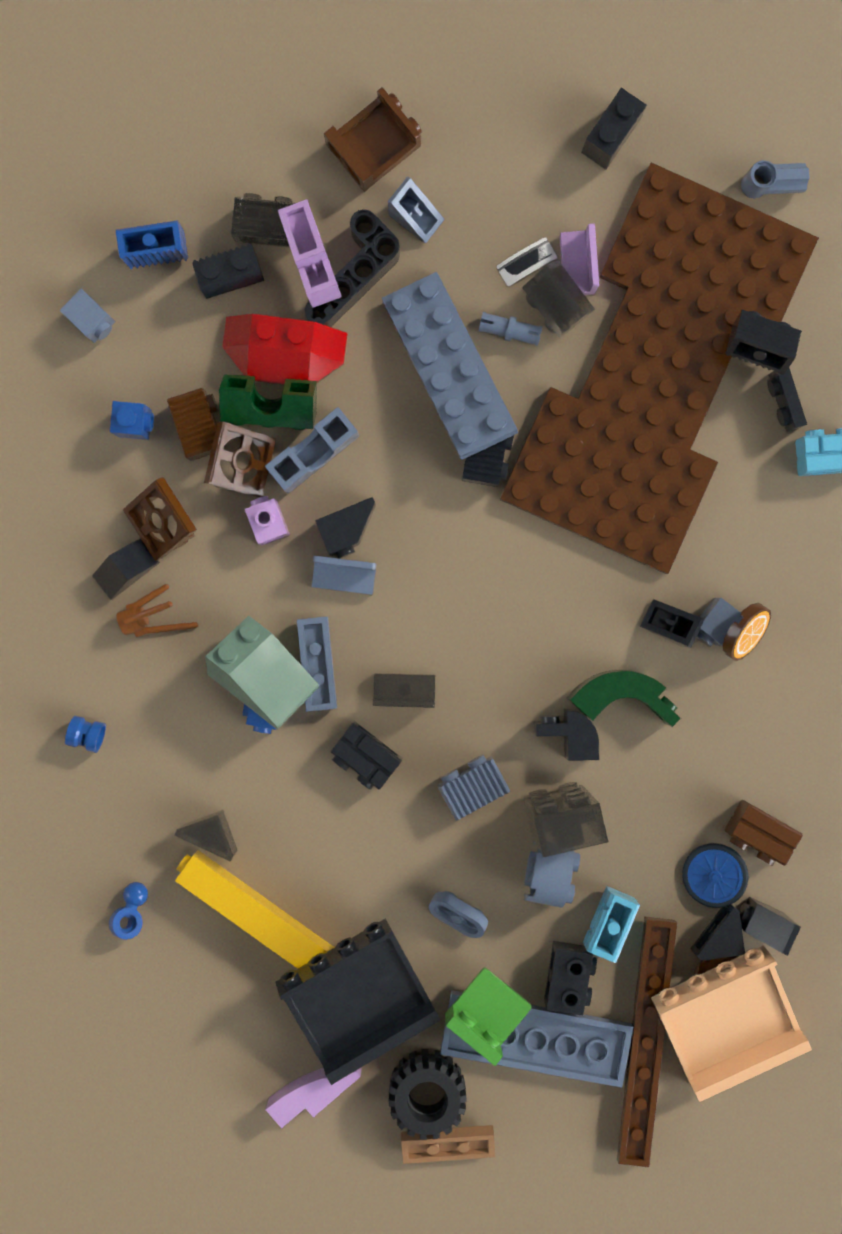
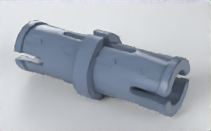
M483 312L479 332L483 331L503 336L506 341L515 339L538 346L543 326L516 321V317L512 316L508 319Z

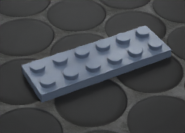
M435 272L382 297L383 305L460 459L463 460L517 434L518 429L438 273Z
M451 990L448 1009L462 992ZM531 1005V1010L501 1045L503 1057L496 1065L622 1088L633 1025L628 1022L590 1015L581 1016L546 1010V1007ZM445 1022L440 1055L490 1063L450 1030Z

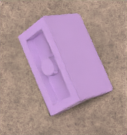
M595 223L588 224L585 231L560 233L564 297L594 295L599 287Z

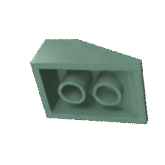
M250 616L245 618L205 656L207 675L277 730L319 688V684L280 641Z

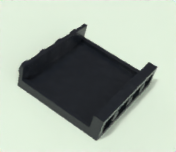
M386 918L380 922L369 924L363 932L352 938L349 937L341 940L335 948L324 954L315 955L307 964L297 970L286 972L275 982L280 999H284L320 1060L331 1085L440 1021L433 1004Z

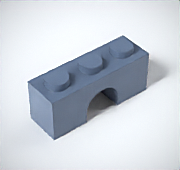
M337 407L314 426V430L308 437L296 446L286 448L265 467L284 491L289 494L360 437L359 433L340 408Z

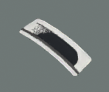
M542 238L497 265V269L507 286H511L540 267L557 259V255L547 238Z

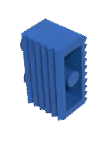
M178 220L116 230L119 257L131 270L133 267L138 269L139 266L144 268L145 265L150 267L152 264L156 266L158 263L162 265L164 262L168 264L170 261L175 263L176 260L181 262L182 259L187 261L189 258L185 233Z

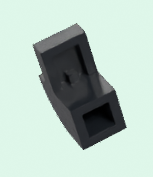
M564 709V721H560L559 716H541V721H533L534 734L537 737L564 736L565 758L568 761L599 760V737L593 723L581 713L571 709Z

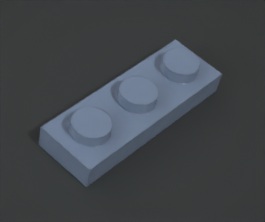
M328 616L298 619L297 628L301 665L319 684V688L305 701L306 712L337 709Z

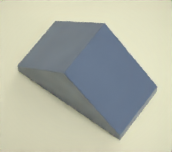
M406 177L388 200L389 216L424 243H427L445 220L410 177Z

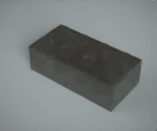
M569 782L559 785V790L548 793L547 789H539L530 792V797L523 798L531 835L543 857L609 842L600 803L583 785L578 786L577 782Z

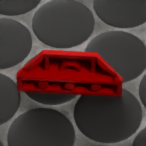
M252 313L226 317L222 347L243 375L255 376V381L279 385H284L286 379L319 382L335 369L344 365L348 333L313 321Z

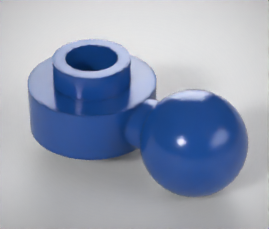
M133 882L126 886L123 892V898L126 902L125 907L118 908L110 916L109 929L118 938L132 939L142 929L143 920L137 908L146 902L148 890L140 882ZM126 917L128 924L126 927L121 928L120 920Z

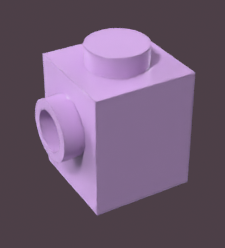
M263 496L251 501V507L245 509L259 545L262 546L290 535L276 499L269 500L268 496Z

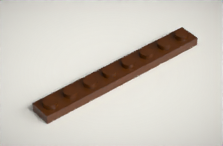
M644 916L632 1021L633 1032L629 1048L617 1152L618 1164L649 1167L665 1035V1028L651 997L659 994L664 989L670 988L677 922L672 919Z

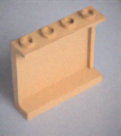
M764 945L751 949L744 955L731 961L723 962L705 973L692 976L689 980L672 988L664 989L659 994L651 997L688 1082L699 1102L812 1050L808 1039L799 1028L775 969L777 963Z

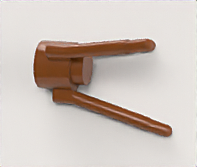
M164 584L138 601L126 605V610L117 612V622L124 635L134 633L136 637L150 633L193 629L198 627V623L145 627V625L149 624L148 616L172 607L173 603L171 601L146 610L141 607L168 590V584Z

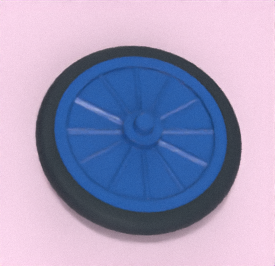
M709 843L697 847L687 856L682 869V880L685 889L695 901L707 907L722 908L735 903L742 897L748 885L749 875L745 861L734 849L723 844Z

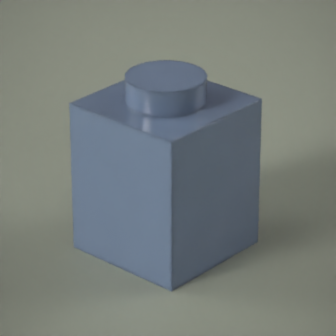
M82 288L60 309L93 343L98 339L102 340L107 337L115 322Z
M714 598L700 615L705 620L697 638L710 647L713 644L723 646L725 635L731 624L734 622L739 624L744 617L740 615L741 612L724 599Z

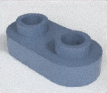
M448 891L437 892L429 904V910L434 917L460 933L471 938H480L484 935L488 925V920L484 913L458 899L453 893Z

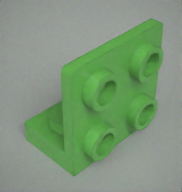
M483 967L447 1010L445 1022L450 1030L496 1066L503 1057L501 1045L531 1010V1004L488 968Z

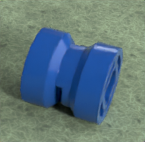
M75 715L67 728L65 744L72 747L80 745L85 747L87 751L97 753L105 736L106 724L98 721L90 723L84 717Z

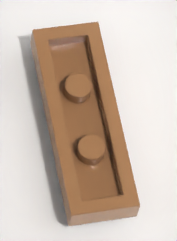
M493 1125L452 1128L451 1133L446 1135L442 1131L440 1132V1138L434 1140L433 1135H427V1140H422L418 1133H415L414 1137L407 1134V1131L401 1132L403 1164L495 1157Z

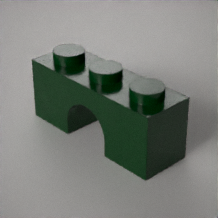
M224 374L219 387L220 422L230 423L235 426L248 424L261 425L265 428L313 429L317 414V381L286 379L282 396L277 399H266L256 390L255 376Z

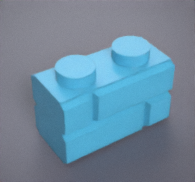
M842 428L836 429V434L825 435L823 429L806 431L805 436L796 440L797 472L799 476L842 473Z
M606 886L591 921V930L587 931L583 940V944L588 952L611 962H617L640 907V904L634 897Z

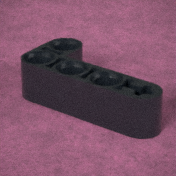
M358 210L352 215L350 219L352 238L361 250L335 275L338 287L349 289L350 294L345 299L330 301L331 304L329 306L327 303L312 308L310 301H308L304 310L307 321L332 327L398 262L400 257L399 240L370 210ZM361 223H369L373 227L368 233H360L356 230ZM382 245L392 246L394 248L393 253L388 256L381 255L378 249ZM361 266H368L372 269V273L363 278L356 275V270ZM316 310L320 313L324 311L326 317L324 319H321L319 316L315 318L314 312Z

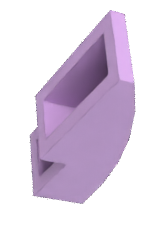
M306 199L279 209L278 213L312 308L341 298L337 281L308 200Z
M323 1068L303 1075L269 1097L265 1110L281 1128L304 1109L312 1117H315L360 1078L361 1068L333 1085L327 1079Z

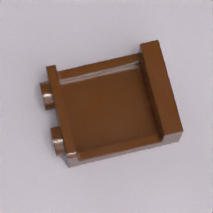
M383 87L377 91V98L341 128L336 130L332 126L324 133L326 146L364 192L421 147L422 130L413 117L407 118L401 111L402 105L393 93L388 95Z

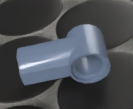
M766 160L758 161L742 178L741 189L746 196L754 199L760 198L764 194L804 193L807 190L809 181V168H807L806 163L773 164ZM754 175L760 176L764 184H759L755 180Z

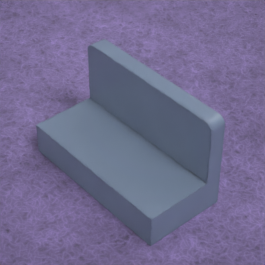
M313 556L312 587L373 595L376 563Z

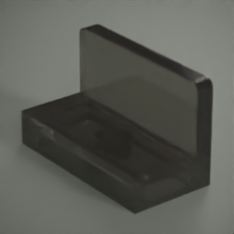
M374 673L373 706L435 708V675Z

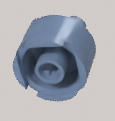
M535 838L533 844L538 845L537 852L530 851L524 886L530 887V894L524 893V900L563 908L565 903L571 904L573 902L575 885L571 884L572 873L578 871L580 853L574 852L572 845Z

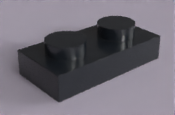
M790 368L782 375L779 372L774 373V371L768 374L767 386L771 396L776 398L779 407L777 409V418L780 425L785 426L786 432L807 425Z

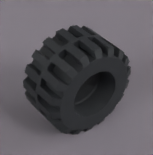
M422 1049L421 1055H417L416 1051L409 1053V1060L403 1057L399 1061V1068L395 1067L392 1072L388 1099L389 1107H391L390 1114L393 1120L397 1119V1126L401 1130L407 1127V1134L414 1137L415 1133L420 1134V1139L427 1140V1135H433L434 1140L440 1138V1132L442 1131L446 1135L451 1133L452 1124L456 1127L459 1125L461 1115L465 1114L467 1097L464 1075H461V1068L457 1063L453 1065V1058L450 1056L442 1058L438 1050H435L434 1054H428V1049ZM422 1082L436 1083L446 1092L444 1097L433 1105L419 1104L412 1099L409 1093L413 1087Z

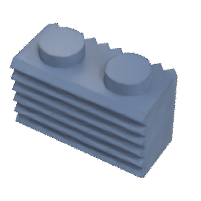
M480 755L468 762L470 768L461 773H458L457 769L441 777L442 783L438 784V789L456 821L510 792L492 756L485 758L484 755Z

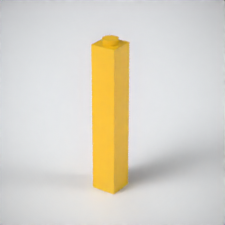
M197 850L192 857L186 854L176 868L180 872L175 880L178 884L297 969L307 964L315 955L324 954L335 948L201 851Z

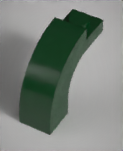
M609 670L593 675L578 685L567 697L592 721L610 703L621 698H636L640 700L670 727H673L681 719L675 713L678 708L665 696L661 699L659 698L666 689L663 684L652 677L629 670Z

